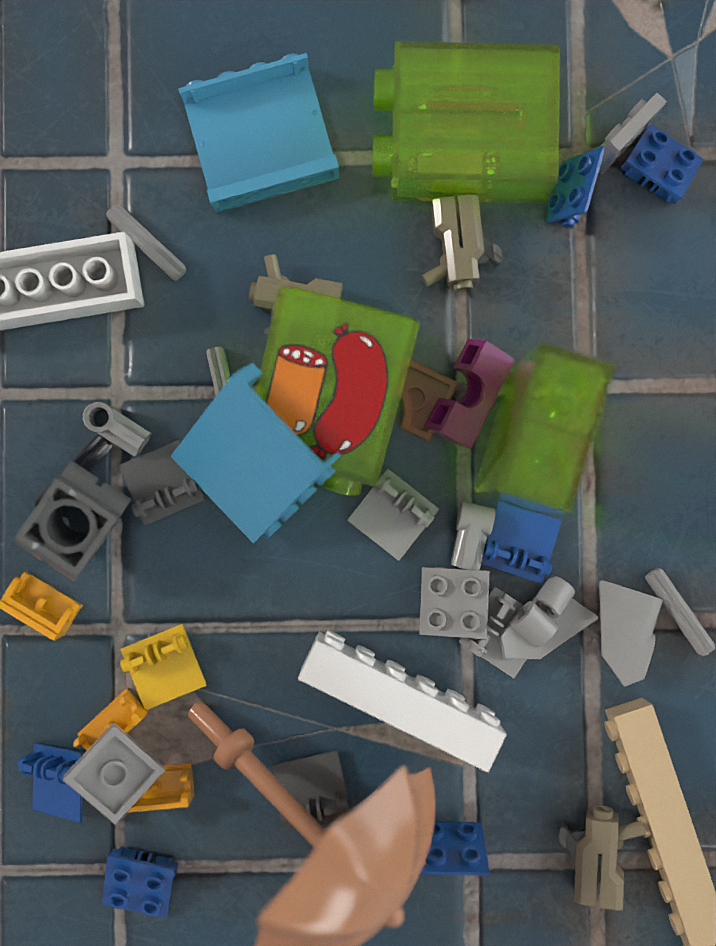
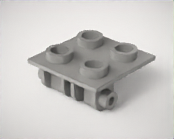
M387 469L347 521L399 561L424 528H427L433 521L439 508Z
M422 567L419 635L487 639L490 571Z
M494 586L489 594L487 639L460 638L458 642L469 648L475 655L481 656L512 678H515L527 659L503 658L499 636L523 605Z

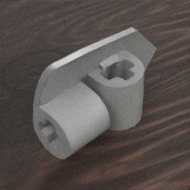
M551 575L534 599L524 604L516 612L500 634L499 639L503 658L541 659L598 620V616L572 598L575 590L569 583L560 577Z
M600 580L601 656L625 687L645 679L655 647L653 630L663 599Z

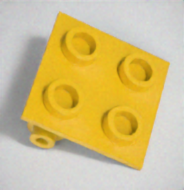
M183 624L120 649L124 657L120 661L121 668L124 673L130 672L145 711L207 686Z

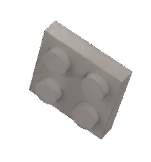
M656 93L648 102L641 99L629 112L628 118L622 124L618 123L606 136L605 141L601 145L606 147L599 169L601 175L644 132L667 101L660 94Z
M114 722L63 775V780L110 821L116 824L162 775L165 768Z

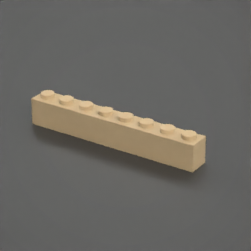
M639 698L606 709L608 721L604 722L605 729L610 740L616 741L619 753L615 754V758L620 771L623 774H627L630 784L626 785V791L632 805H637L640 817H637L636 821L642 822L645 830V835L642 836L644 838L648 837L651 849L647 850V854L654 870H659L662 881L658 882V887L664 901L670 903L673 913L668 914L672 928L677 936H681L684 944L682 946H716V892L653 704L644 698Z

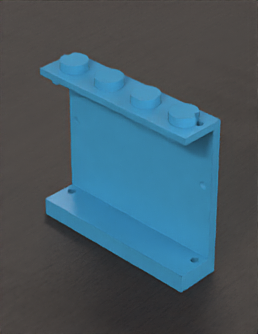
M307 53L300 55L288 54L279 61L268 64L265 62L255 63L249 69L243 71H226L218 75L217 78L206 81L194 80L185 87L178 88L185 105L208 187L209 201L215 213L339 179V165L336 155H333L310 75Z
M251 363L230 377L171 455L172 459L191 479H194L195 483L252 543H255L263 535L269 539L282 526L279 522L280 518L284 522L287 521L299 509L295 503L299 501L303 504L317 491L313 484L317 482L319 485H322L336 471L332 465L341 457V454L337 452L331 458L328 457L325 461L321 462L253 391L251 387L262 374L254 363Z

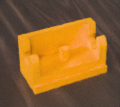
M27 571L23 572L20 578L16 576L12 580L0 600V609L53 641L66 634L83 606Z
M127 687L77 733L79 737L74 740V747L79 748L82 746L87 751L114 722L128 733L149 713V710H144L142 703Z
M192 762L163 765L165 771L126 813L189 807L195 796Z

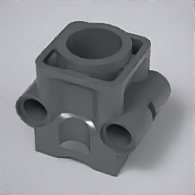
M71 461L61 475L54 479L35 510L15 536L17 539L15 544L39 560H45L49 563V566L71 580L76 581L120 519L131 499L104 482L102 484L98 481V477ZM64 505L78 507L87 515L90 522V531L88 533L72 531L63 520Z

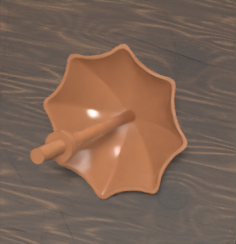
M204 701L194 704L188 712V717L217 746L214 761L225 770L237 767L315 848L294 878L258 918L260 933L255 946H360L376 935L385 925L391 928L398 927L404 918L401 907L418 879L432 840L435 822V792L430 767L416 774H409L406 766L401 767L369 799L333 824L326 832L251 752L254 747V738L246 729L241 728L233 732Z

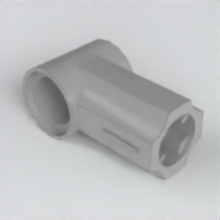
M102 402L89 404L83 412V422L89 430L98 433L134 457H137L143 451L152 435L145 428ZM100 410H106L109 415L108 422L102 427H97L94 422L95 414Z
M462 501L456 522V530L458 532L451 560L452 566L468 570H480L486 539L490 537L494 525L495 508Z

